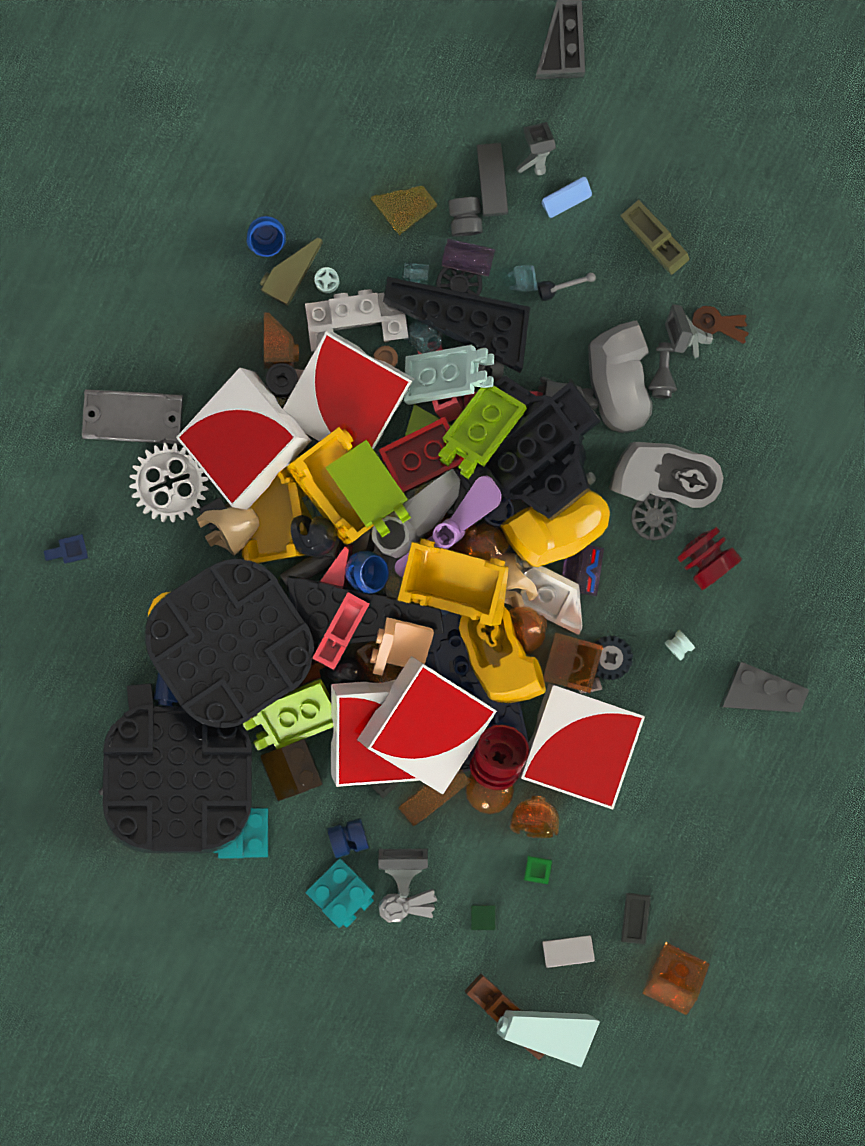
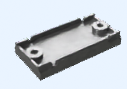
M85 389L82 438L180 444L176 437L181 432L183 395ZM90 411L95 412L94 417H89ZM172 415L176 418L174 422L169 421V417Z

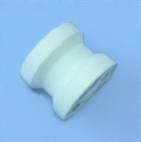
M324 267L317 271L314 277L317 289L325 294L334 292L339 286L337 272L329 267Z
M680 630L675 633V637L672 640L668 639L665 642L666 646L680 661L684 658V654L687 651L695 649L694 645Z

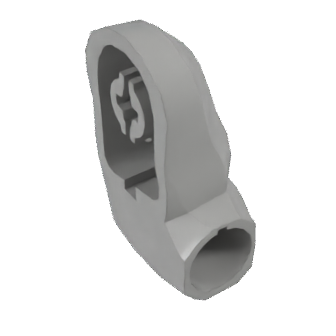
M637 320L620 324L601 333L588 345L590 381L594 395L599 402L598 406L602 421L611 430L621 433L633 432L643 427L652 414V400L644 385V372L640 362L649 352Z
M632 442L623 451L614 468L609 489L639 501H644L652 494L663 498H673L692 508H702L713 502L721 492L723 475L720 465L710 456L695 453L672 444Z
M452 468L403 504L411 517L409 520L402 523L395 511L382 520L390 530V533L384 537L373 526L372 541L383 554L394 558H402L409 553L412 542H420L421 538L427 537L441 523L444 515L459 496L460 478Z

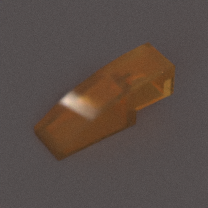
M460 768L444 794L425 784L398 808L411 824L415 826L471 781Z

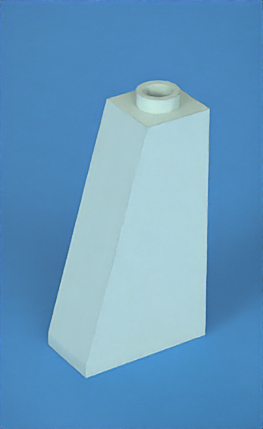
M506 1010L504 1016L498 1021L497 1034L507 1041L582 1067L600 1021L589 1014Z

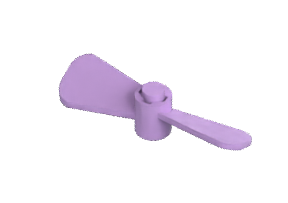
M489 476L479 477L453 516L437 525L433 531V536L427 540L434 541V546L448 550L449 547L463 538L468 527L497 508L501 502V491L493 479ZM409 553L400 558L395 564V571L402 578Z

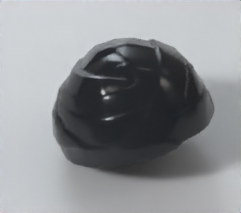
M348 656L341 657L335 670L328 667L325 668V676L339 683L363 682L365 678L362 665L354 658Z

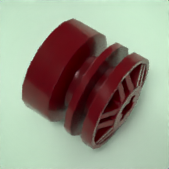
M717 527L701 533L688 543L677 557L680 563L687 557L692 559L684 567L686 570L695 566L699 568L693 579L702 591L743 560L733 547L724 551L720 549L721 545L726 541L725 537L714 542L712 538L720 532Z
M494 725L487 728L481 734L470 762L471 774L479 784L492 790H505L515 784L529 754L528 742L523 734L507 725Z

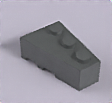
M557 0L535 80L584 77L582 0Z
M738 661L720 707L801 712L809 689Z

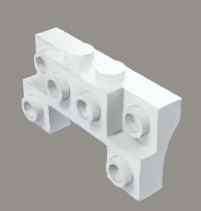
M372 289L358 291V295L349 297L348 293L334 294V299H329L328 301L305 304L311 352H315L322 337L328 330L334 332L335 330L382 324L384 342L408 339L405 313L384 303V293H373Z

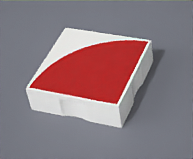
M328 330L322 337L283 410L293 417L306 434L318 441H321L340 427L341 430L345 429L353 439V442H351L352 449L367 440L372 449L375 450L384 434L386 426L394 412L398 409L414 378L385 361L369 356L357 345Z
M239 368L176 437L227 502L234 508L245 510L270 486L275 476L288 466L312 441L293 417L281 408L274 394L254 371Z
M411 656L393 683L386 700L375 711L357 740L377 755L441 794H444L497 711Z
M395 680L383 683L353 682L331 684V717L334 728L331 741V776L336 787L418 781L417 778L369 750L357 740L375 711L386 700Z
M548 683L537 715L534 734L528 742V758L519 778L613 810L645 716Z

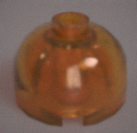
M488 523L477 526L471 525L465 530V536L460 545V552L490 561L491 557L499 559L509 547V543L506 541L504 532L495 525Z
M527 606L508 609L516 638L521 643L525 654L534 652L545 640L547 628L545 617Z
M472 774L468 778L465 788L467 799L471 806L485 814H495L506 809L514 795V785L505 790L488 789L479 784Z
M532 796L531 799L520 802L513 810L510 821V829L513 832L520 834V830L528 832V837L552 838L554 833L556 836L559 833L560 823L557 809L551 803L546 802V798Z

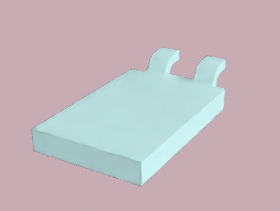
M467 345L406 356L405 373L414 378L404 396V402L411 405L474 394V387H493L494 378L492 376L487 377L485 370L478 372L479 364L493 365L494 355L488 354L487 348L476 350L474 346Z

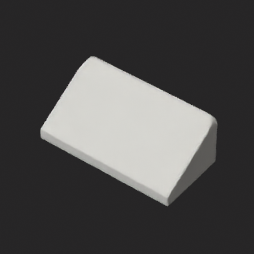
M591 935L543 941L546 968L595 961Z

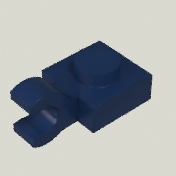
M83 534L60 539V547L44 551L46 561L63 557L64 564L89 558Z

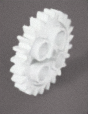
M164 443L163 450L160 451L158 446L155 445V453L152 454L146 450V459L138 457L141 466L133 465V468L138 472L137 475H130V478L136 480V483L129 485V487L137 489L132 498L141 499L136 505L137 507L146 506L143 511L144 514L153 511L152 519H155L160 514L161 522H165L167 516H170L171 522H175L176 515H179L181 520H185V512L194 515L191 508L193 506L201 508L197 502L198 499L206 500L201 493L202 491H209V488L203 486V482L209 481V478L202 477L203 470L198 467L199 465L190 454L186 455L187 450L184 447L181 451H178V445L174 443L172 450H169L167 443ZM176 460L181 461L183 464V469L178 474H174L170 470L172 462ZM152 469H157L160 472V478L152 483L148 480V472ZM185 474H190L189 478L173 483L172 489L164 486L156 491H149V488L167 482L166 477L168 476L170 479H177ZM184 483L190 484L192 489L190 495L182 497L179 494V487ZM160 492L168 494L169 499L165 505H159L156 502V496Z

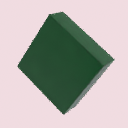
M471 905V930H496V905Z

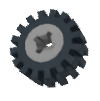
M604 636L596 640L591 646L588 654V663L597 676L607 680H616L628 673L633 663V653L630 646L623 639L616 636Z

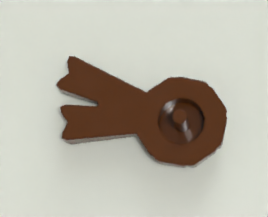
M702 306L693 314V325L712 335L719 331L745 344V337L749 334L746 331L735 328V326H747L745 322L746 315L722 317L719 311L711 306Z

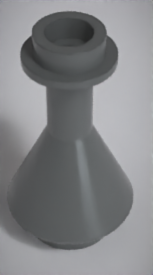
M662 342L656 347V351L660 352L659 369L649 384L648 389L652 391V397L668 399L672 398V393L677 391L669 370L670 353L674 352L672 343Z

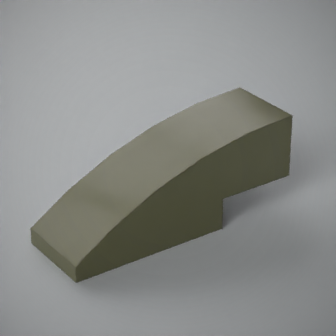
M640 200L620 215L638 239L671 275L690 260L688 253Z

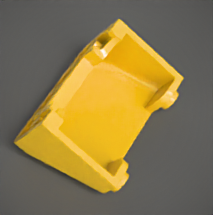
M338 427L290 463L287 469L320 514L334 525L339 539L347 545L355 541L374 525L372 524L366 528L325 468L352 450L351 442H353L351 435L345 429L341 430Z
M286 466L250 506L257 514L260 525L251 537V540L242 549L244 560L264 563L305 556V554L299 553L294 546L291 536V523L295 517L305 515L312 520L314 518L312 504ZM301 522L300 532L302 535H307V530Z
M422 538L420 543H411L398 596L399 601L411 603L412 601L422 606L435 607L471 617L473 620H480L479 623L489 626L501 624L509 567L505 566L504 560L492 557L490 561L436 547L434 546V541Z

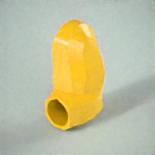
M588 491L553 520L548 519L530 506L506 519L500 526L507 542L517 555L528 565L539 567L573 556L599 538L608 526L610 511L608 504L599 494Z
M505 606L501 624L489 626L479 623L480 620L461 616L459 631L466 646L470 665L491 700L497 703H515L530 700L546 692L539 662L535 657L526 656L521 643L516 638L510 613Z

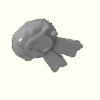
M429 889L409 898H400L399 894L396 893L387 894L379 902L380 916L388 923L401 922L408 914L433 918L434 904L427 903L437 901L434 889Z

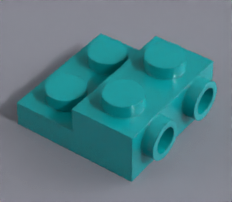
M251 808L250 818L244 831L233 843L214 852L218 853V858L268 857V808Z
M341 858L305 892L338 928L342 925L347 928L357 918L354 913L360 907L365 910L374 901L372 898L374 891Z

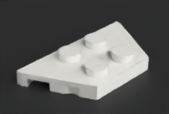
M529 566L521 572L536 585L538 596L534 600L529 601L526 590L514 588L508 591H515L521 594L525 605L523 608L579 635L582 629L579 584L543 566Z

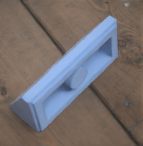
M583 176L543 198L542 205L550 218L592 196L586 177Z

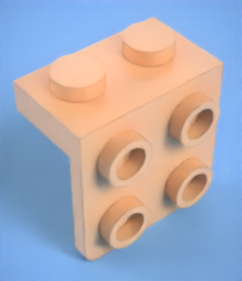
M387 617L384 628H379L376 638V643H379L378 649L373 648L370 663L374 664L373 674L382 676L386 663L404 667L411 656L425 664L434 635L433 629Z

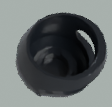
M300 515L292 520L291 536L294 546L299 553L319 557L328 554L334 548L337 541V531L327 518L315 516L311 520L305 515ZM301 522L307 530V535H302L300 532Z

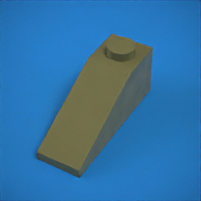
M316 238L274 267L271 273L266 272L260 282V285L263 286L261 289L262 293L289 306L323 244L322 239Z

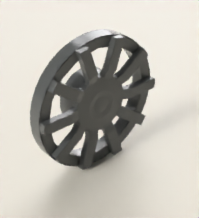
M649 495L644 501H638L633 507L631 513L632 526L637 534L647 540H661L670 535L676 526V509L667 498ZM649 499H655L654 508H651L648 502ZM659 499L666 502L660 509H658ZM644 502L648 510L644 511L638 508L639 505ZM669 506L672 513L663 514V511ZM636 511L644 514V517L635 519ZM673 516L672 524L665 521L664 518ZM645 521L646 524L639 529L636 522ZM661 524L670 527V529L664 533ZM648 526L651 527L650 536L642 533ZM655 527L659 529L660 536L654 537Z

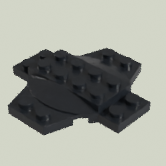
M504 375L493 385L525 404L527 410L485 466L477 463L469 479L460 474L461 469L456 474L468 492L479 477L489 476L500 489L501 500L504 498L523 500L548 519L553 520L590 491L580 452L582 440L585 439L583 435L601 422V420L571 381L552 397L546 395L535 396Z

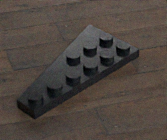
M387 277L383 297L384 303L465 345L474 346L476 350L487 348L488 354L494 355V360L519 373L522 372L530 313L529 306Z
M290 575L287 577L291 603L309 627L314 647H319L347 592L369 603L349 644L376 641L379 628H384L387 617L432 628L434 635L444 633L441 609L422 606L412 601L411 603H406L394 597L375 593L367 594L360 590Z

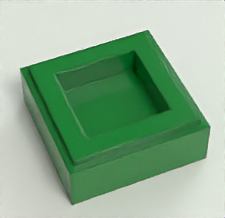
M528 855L524 880L548 884L552 859Z

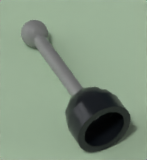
M588 273L585 277L558 285L551 281L537 283L539 296L542 302L550 300L555 296L558 289L586 281L594 282L596 276L594 273Z

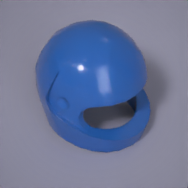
M263 216L255 219L250 224L247 232V245L256 255L270 257L277 254L286 243L285 229L278 220L273 217Z
M364 550L350 556L345 568V575L352 587L367 594H372L380 591L385 586L389 571L387 563L375 552Z

